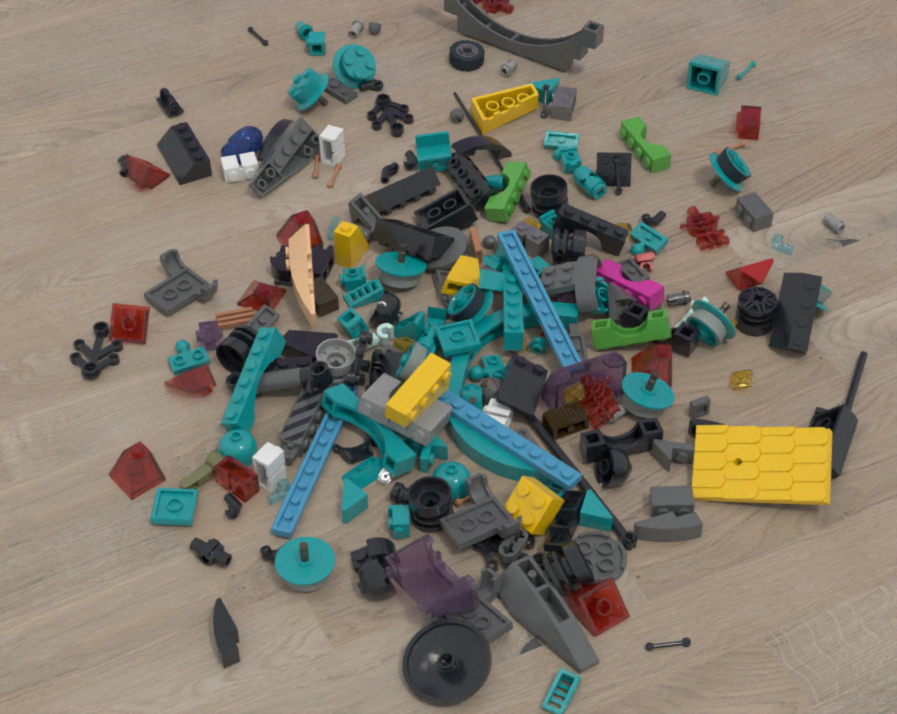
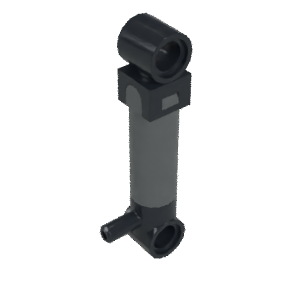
M317 361L307 367L264 372L257 388L256 397L262 396V392L306 387L305 395L310 397L313 395L314 385L317 388H326L332 384L333 376L327 363L324 361ZM233 372L225 380L231 395L234 392L241 372Z

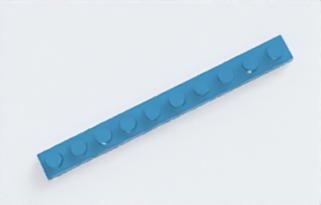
M515 229L497 233V239L564 374L582 370L583 363Z
M344 384L356 396L358 395V387H356V389H352L351 387ZM326 411L272 525V534L292 538L345 420L335 418Z
M450 390L444 392L437 399L453 407L451 413L453 418L567 491H570L582 480L581 473Z

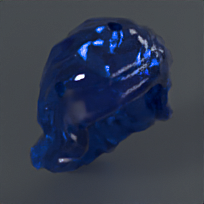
M250 125L240 128L228 139V143L222 145L221 157L236 155L239 164L241 163L239 154L254 152L256 156L257 151L260 150L263 144L262 131Z

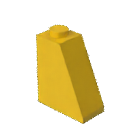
M342 221L334 230L336 264L346 268H353L369 249V244L357 225Z
M460 255L446 277L441 293L454 296L461 288L471 283L476 284L479 288L480 270L478 259Z

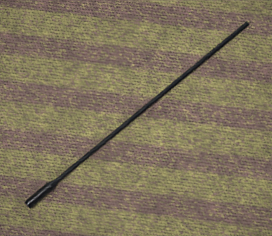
M454 92L453 94L455 98L459 102L460 106L464 110L465 114L469 118L475 130L477 131L479 136L482 135L481 131L479 130L471 115L467 111L466 107L460 100L459 96L456 92ZM489 150L500 170L503 171L504 168L492 150ZM521 194L519 203L525 213H529L531 208L524 195Z

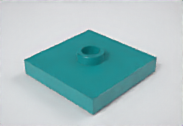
M472 319L435 327L444 357L482 349Z
M157 488L150 518L151 524L192 526L199 490Z

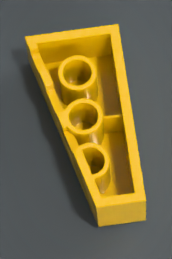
M533 83L474 97L471 98L470 113L483 135L537 109L539 94Z
M430 353L386 403L385 417L404 428L413 423L421 413L449 389V381L452 376L450 372L451 363Z

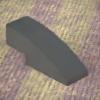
M672 511L635 522L633 533L637 536L638 540L679 542L700 538L703 523L696 512L676 517Z

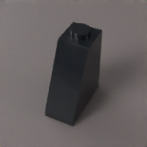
M288 330L283 336L286 343L281 356H312L313 363H315L317 347L325 340L338 338V334Z

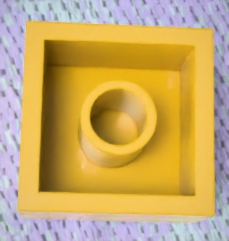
M522 476L504 507L515 520H517V517L522 516L521 526L528 532L544 535L565 500L536 478Z

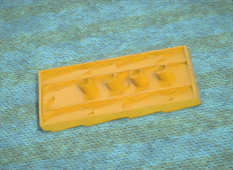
M696 425L692 476L694 501L830 505L832 431L823 427Z

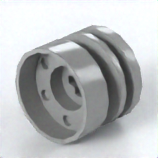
M340 338L328 339L317 347L316 362H326L333 376V382L327 389L340 383L347 385L348 372L354 371L356 349L347 340Z

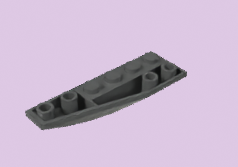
M302 117L289 124L253 175L248 186L260 198L308 164L320 148L319 135Z
M528 555L511 563L501 575V587L498 595L512 615L579 672L598 664L599 659L574 615L533 557Z

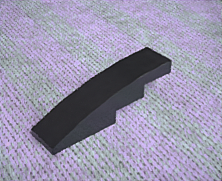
M570 490L565 493L562 498L565 501L550 524V534L543 543L545 552L555 550L557 553H563L562 546L571 542L580 521V511L587 491Z

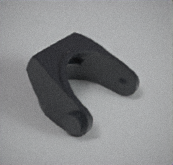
M364 433L365 442L358 446L347 448L341 447L338 444L333 446L334 452H337L349 464L374 456L371 437L367 433Z

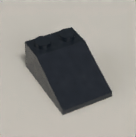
M460 186L414 211L420 225L429 230L446 226L460 229L479 220Z
M512 354L503 370L496 402L532 419L546 382L548 370L539 364L528 361L523 356Z

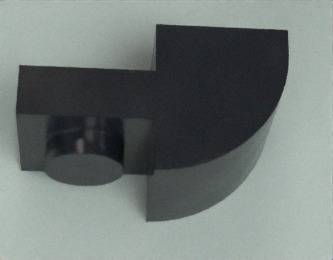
M281 245L280 251L276 253V257L270 256L271 274L274 279L279 278L281 281L290 282L291 271L286 268V259L289 258H286L285 247L289 246Z
M383 537L367 539V546L350 553L353 567L357 574L361 565L374 555L379 560L382 568L399 561L395 544Z

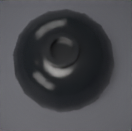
M385 289L369 323L378 327L383 323L392 325L394 321L399 322L403 314L400 311V299Z
M604 446L600 448L596 455L600 456L599 460L594 463V474L597 483L600 484L602 482L601 487L607 488L624 484L632 471L629 457L623 450L616 447Z
M375 555L361 565L358 572L360 582L357 583V586L363 595L367 593L372 599L384 600L397 593Z

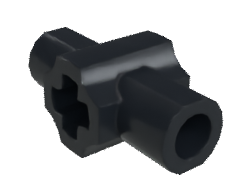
M196 537L191 541L190 550L197 553L198 559L204 565L209 566L216 562L227 567L231 563L232 555L225 552L224 546L219 540L213 538L205 542Z

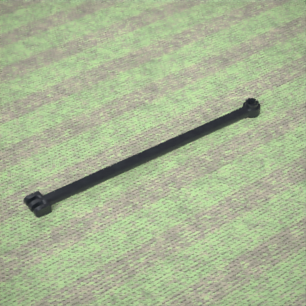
M523 415L553 455L581 473L535 415H533L532 419ZM582 475V480L577 483L582 491L589 489L593 491L612 515V529L619 537L620 544H623L628 551L632 550V544L635 549L637 546V536L624 528Z

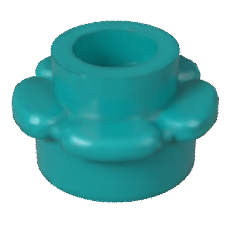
M534 337L532 342H529V347L533 353L541 354L547 350V341L542 337Z

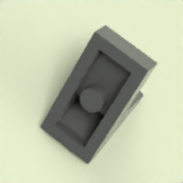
M361 192L348 203L352 223L359 218L371 230L377 218L383 219Z
M608 284L609 318L616 323L622 324L626 304L632 301L637 302V300L622 287Z
M654 439L652 456L666 471L670 472L671 461L692 463L694 445Z

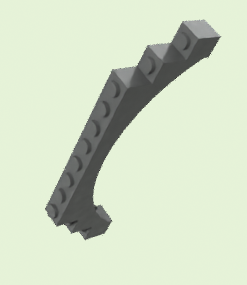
M444 0V11L457 15V32L559 70L566 71L573 64V59L580 61L588 53V48L596 49L603 42L604 25L591 20L582 27V30L574 34L559 38H538L518 33L503 26L485 14L472 0Z

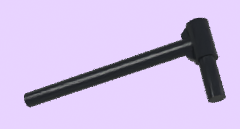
M865 351L860 352L845 401V405L850 411L868 354ZM816 407L814 414L821 413L827 409Z

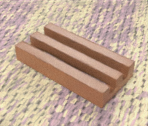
M469 227V241L473 257L478 259L479 264H482V247L477 228Z
M247 307L215 313L219 331L236 328L239 325H246L254 316L253 308Z

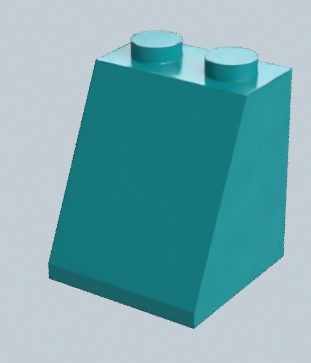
M701 54L697 55L689 61L686 89L718 96L729 75L730 61Z

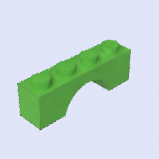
M639 116L621 121L620 137L627 142L629 148L635 152L636 156L641 159L644 166L651 173L670 168V152L664 145H655L645 141L647 125Z
M507 161L502 171L507 188L497 195L490 196L484 208L489 221L508 222L511 215H513L516 204L519 202L526 183L531 177V171L528 169L526 162Z
M661 309L649 311L646 320L635 328H623L614 323L611 318L592 321L591 332L596 350H608L611 347H626L635 343L644 344L653 340H666L671 338L672 328L668 310Z

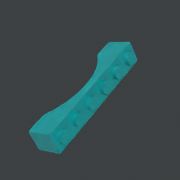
M503 264L502 273L505 275L502 291L503 350L523 351L522 288L510 264Z
M265 327L258 330L220 423L227 432L233 429H244L251 432L255 421V398L260 379L268 365L281 356L286 340L276 327Z
M343 383L324 390L321 406L333 417L350 422L365 431L375 441L380 450L382 466L394 478L413 470L417 454L389 427L357 412L360 399Z

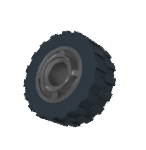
M457 41L450 46L449 62L458 70L475 71L483 66L485 50L483 46L475 41Z

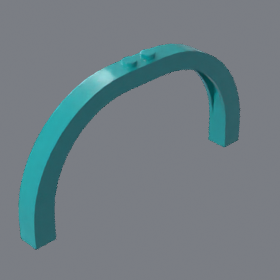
M552 302L565 330H569V323L578 324L579 308L577 304ZM523 303L524 329L538 328L540 324L530 304ZM503 309L491 313L475 325L482 348L496 338L503 336ZM481 349L453 355L450 371L452 376L449 381L448 390L461 398L462 387H465L469 367ZM450 416L447 427L451 437L461 451L480 467L514 481H520L522 476L536 478L544 485L550 482L549 478Z

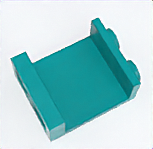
M442 131L415 135L419 171L433 166L435 172L449 170L446 166V163L452 158L449 132Z

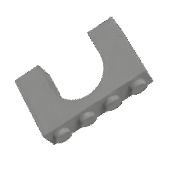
M383 373L361 395L357 412L427 447L449 423L453 407L436 400L413 423L404 428L385 417L386 403L399 390L401 381Z

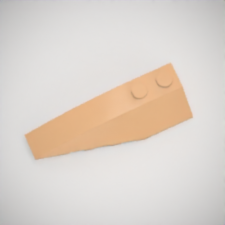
M305 224L288 239L289 247H285L286 258H289L286 259V268L291 271L293 289L298 304L311 326L316 328L309 224Z

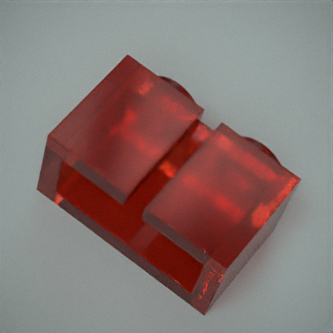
M741 105V111H737L735 132H738V139L758 141L761 107Z
M226 456L214 466L216 482L228 491L232 490V494L245 503L260 491L258 474L232 456Z

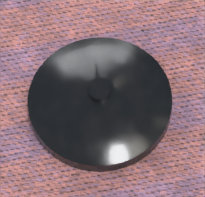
M442 619L428 624L410 640L403 656V674L410 689L423 701L440 706L457 704L472 697L486 682L492 665L491 649L483 633L473 624L460 619Z

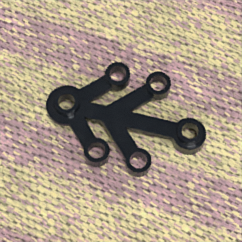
M379 94L375 100L376 106L367 112V119L373 121L372 129L374 131L381 130L382 123L387 118L391 125V134L394 137H401L404 133V125L397 122L395 117L404 119L405 124H412L414 122L413 115L408 114L409 106L391 101L388 94ZM390 107L399 109V111L392 110ZM383 108L384 111L377 118V113Z
M103 321L97 322L93 326L96 336L93 350L85 344L83 339H77L73 343L76 351H82L90 358V361L86 362L79 352H74L70 355L71 363L82 368V376L86 379L97 378L103 368L108 365L116 366L120 363L117 353L108 354L113 351L121 352L123 350L121 340H114L110 345L101 349L104 338L109 334L108 324ZM108 355V358L98 363L99 359Z
M361 330L359 346L356 347L354 371L348 372L347 386L352 389L365 385L366 374L359 373L360 370L369 372L370 360H363L367 346L372 345L373 333Z
M498 534L472 545L475 550L482 552L486 561V568H491L495 572L498 571V561L493 558L490 550L497 552L499 555V546L501 544L496 542L505 539L501 538ZM528 535V542L531 543L527 544L525 549L531 550L535 547V538ZM522 552L517 560L528 556V554ZM541 552L535 553L532 557L542 571H544L545 567L542 557L546 554ZM503 563L505 570L511 563Z

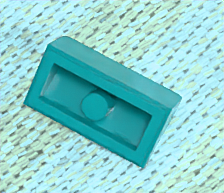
M370 456L342 475L341 479L344 481V478H348L359 488L363 489L378 479L383 469L382 459Z

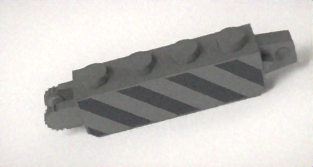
M314 385L313 395L310 397L305 395L306 387L302 388L279 436L280 448L284 450L285 462L293 464L297 457H303L305 450L308 451L310 439L312 436H315L317 424L323 418L324 408L321 406L324 390L327 387L317 388Z

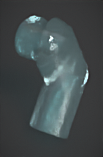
M332 215L326 237L329 240L334 241V230L338 227L341 218L339 216Z
M775 233L771 240L775 249L792 254L794 246L783 243V235Z
M280 479L277 482L276 492L267 496L270 505L286 498L291 487L287 479Z

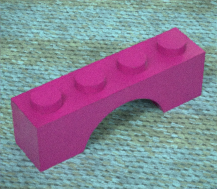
M609 259L602 262V267L597 266L596 277L604 278L605 280L603 281L607 284L611 283L622 287L637 300L636 303L648 307L650 311L665 301L663 285L650 279L641 282L626 280L622 277V265Z

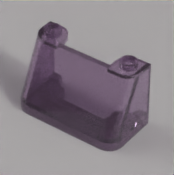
M609 352L556 369L546 380L541 393V399L548 410L557 409L558 407L561 408L567 404L568 400L566 398L597 388L602 394H606V391L614 393L615 398L620 397L624 394L621 383L626 376L627 361L620 353Z
M429 534L422 536L384 558L386 575L389 579L393 578L417 603L423 615L436 617L469 612L479 607L474 579L469 574L460 578L442 560L441 552L433 550L432 543H434V540Z

